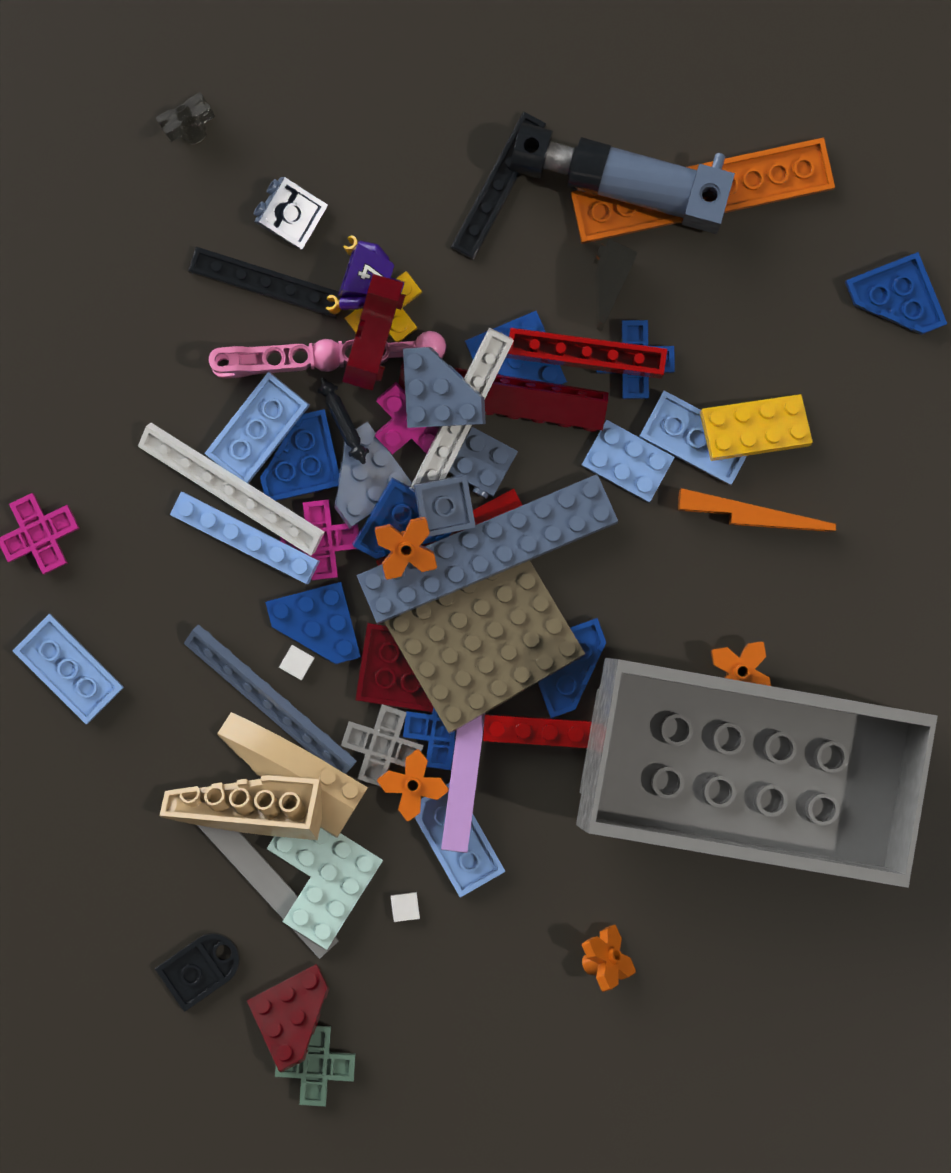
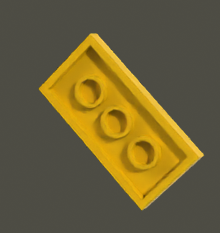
M801 394L704 408L700 411L711 461L808 447L813 443Z

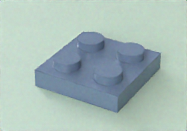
M466 475L414 485L419 518H427L430 532L428 537L476 527Z

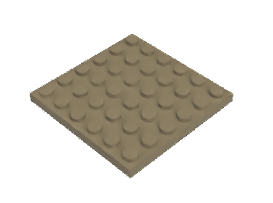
M530 560L384 622L449 734L585 656V652Z

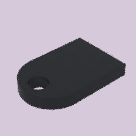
M208 933L190 943L156 967L155 970L185 1012L227 983L235 975L239 967L240 955L237 946L229 937L219 933ZM220 945H227L231 949L230 958H219L217 948Z

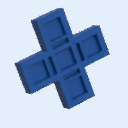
M622 320V343L648 346V320ZM650 346L667 349L664 373H674V346ZM596 370V374H621ZM622 374V399H649V377Z
M434 707L432 715L406 711L403 737L429 741L426 767L451 770L457 730L449 734Z

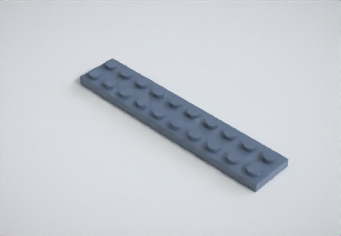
M596 474L477 524L475 528L465 529L425 546L434 551L437 564L435 570L421 572L409 562L401 577L387 580L383 565L356 576L378 625L618 523V519L599 476Z

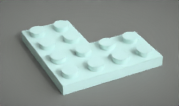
M321 828L318 840L274 836L267 850L310 876L307 884L282 922L327 950L383 860L340 833L338 838Z

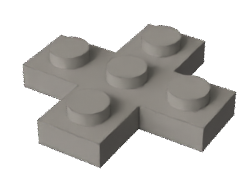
M382 704L374 729L351 721L348 722L341 746L365 754L358 776L359 780L380 786L377 779L388 771L390 763L405 767L407 756L417 749L422 752L424 745L399 737L407 712Z

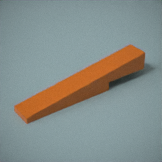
M681 488L679 490L678 511L728 514L729 525L823 532L836 531V524L687 489Z

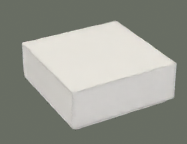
M291 645L279 668L303 680L315 658Z
M417 892L391 895L394 922L420 919Z

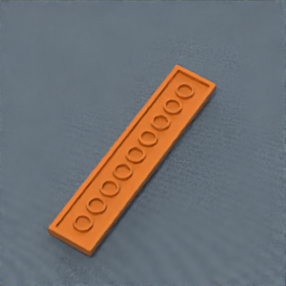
M824 137L726 158L722 170L735 173L724 213L835 189ZM713 161L702 164L712 167ZM699 164L688 166L687 168L697 170ZM578 190L571 192L581 244L683 222L681 217L605 196H596ZM703 197L707 202L713 201L710 197Z

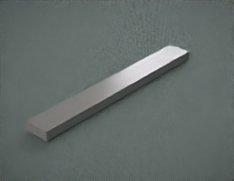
M197 825L284 920L298 898V894L241 832ZM293 929L319 959L339 942V939L335 936L326 950Z

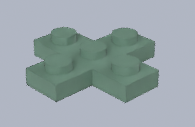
M329 1025L316 1026L303 1062L282 1073L275 1066V1077L301 1078L299 1105L326 1107L328 1080L354 1082L356 1054L330 1052L331 1026Z

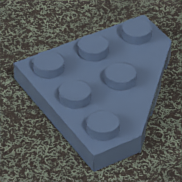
M432 347L403 349L407 428L486 424L484 397L477 390H474L451 365H448L439 357V354Z
M368 422L356 429L361 439L360 445L369 449V453L365 457V464L355 460L353 457H349L348 453L351 451V448L345 441L343 446L344 452L334 508L349 529L370 515L392 477L409 487L412 485V482L388 449L375 437V431Z

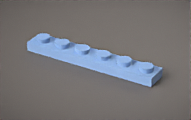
M185 492L180 493L170 513L171 516L305 584H309L320 562Z

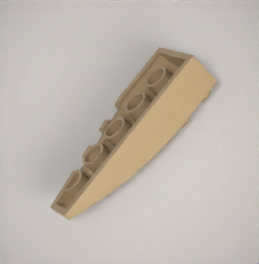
M232 712L217 733L251 767L257 776L274 775L320 779L323 813L320 828L338 838L368 788L303 748Z
M267 775L261 776V779H241L229 784L221 782L214 783L209 787L199 788L195 786L169 790L164 793L159 816L189 824L242 833L318 840L323 816L320 779Z

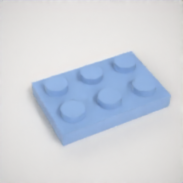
M606 420L603 431L600 430L581 466L650 503L675 457Z

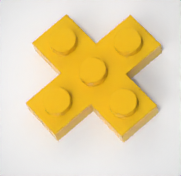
M407 271L396 278L404 282L401 293L406 296L402 309H396L389 333L395 342H401L418 329L403 307L419 296L422 290ZM363 309L354 310L345 317V320L355 333L357 332Z

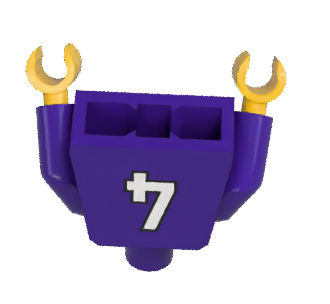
M354 236L347 238L353 245L343 247L347 254L350 255V260L338 294L341 297L340 300L334 295L327 297L329 302H335L334 306L326 307L330 313L337 314L341 310L363 309L373 274L403 282L391 277L394 264L378 244L366 241L358 242Z

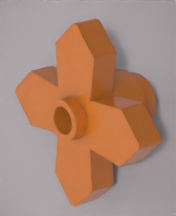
M426 517L411 519L405 531L401 532L391 524L375 528L378 545L391 551L382 562L387 580L401 577L409 562L421 572L437 568L434 551L421 545L430 534ZM403 546H410L409 549H402Z
M764 642L747 643L739 657L728 647L711 650L713 665L726 672L724 678L771 686L770 677L756 670L758 665L766 658ZM744 666L745 674L741 677L738 674V669Z
M419 749L406 757L405 774L389 770L377 779L385 793H402L398 810L406 821H410L421 812V796L438 800L449 791V788L440 777H424L428 760ZM409 781H416L418 788L410 790L408 788Z
M616 925L601 930L600 938L595 936L582 943L586 954L582 958L583 968L587 974L596 976L602 992L611 990L619 985V979L628 978L636 973L631 958L620 951L622 937Z

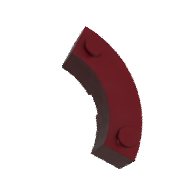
M373 274L342 382L372 391L375 381L381 382L385 367L380 364L396 309H402L406 296L401 293L403 282Z

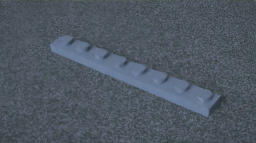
M199 624L191 631L184 642L189 649L311 754L347 774L357 761L346 750H343L328 734L321 731L308 717L299 712L287 699L277 693L270 684L262 680L249 666L241 662L228 648L219 643Z

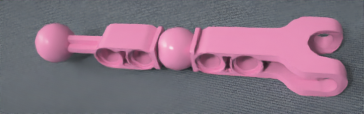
M435 331L423 332L415 341L387 342L385 346L386 353L382 357L381 364H384L388 358L403 357V349L432 347L439 354L438 356L443 359L446 354L447 344L443 336ZM322 339L314 345L309 343V346L289 344L259 347H221L214 349L210 353L209 364L213 373L223 379L267 374L268 372L302 371L311 367V370L317 368L320 371L329 372L339 366L344 367V364L347 365L349 358L346 357L345 352L348 348L352 347L354 340L346 341L344 344H342V341H338V344L332 339ZM296 352H305L308 355V359L304 363H296L293 360ZM270 354H279L282 357L281 362L275 366L270 365L267 362ZM221 360L229 361L227 366H218Z

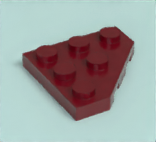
M367 623L355 700L433 712V705L387 626Z
M317 964L247 1000L278 1071L281 1073L305 1060L312 1034L314 1035L321 1015L320 1011L324 999L327 998L329 987Z

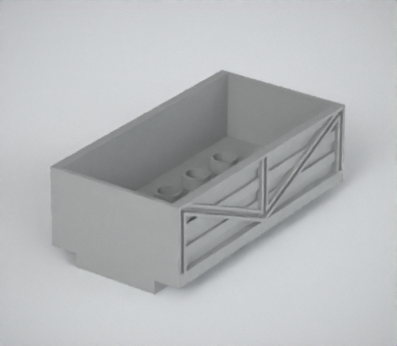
M605 658L600 689H597L580 785L579 793H581L576 825L589 834L909 888L938 716L620 659Z

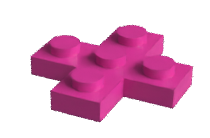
M395 382L377 398L376 402L392 419L375 433V437L392 455L410 439H413L427 454L440 427L407 428L405 390Z
M34 493L10 503V508L20 528L0 537V547L7 562L10 563L32 552L44 575L68 564L57 540L80 529L69 505L44 515Z
M329 500L303 502L305 520L325 532L315 553L311 555V557L320 561L312 576V581L338 578L335 552L357 549L352 543L359 533L358 524L350 529L346 524L332 525ZM280 537L282 542L302 551L301 549L297 548L290 542Z

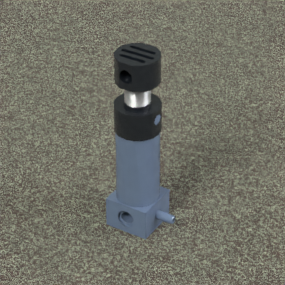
M522 122L512 154L510 171L539 179L544 169L560 172L569 177L567 188L596 196H605L683 218L682 225L717 234L735 173L722 170L725 160L724 154H715L712 167L699 164L698 169L694 170L614 148L611 145L583 137L580 138L578 147H567V145L551 141L553 136L552 130ZM533 148L537 151L534 153H529L526 150ZM703 197H710L713 201L707 202Z

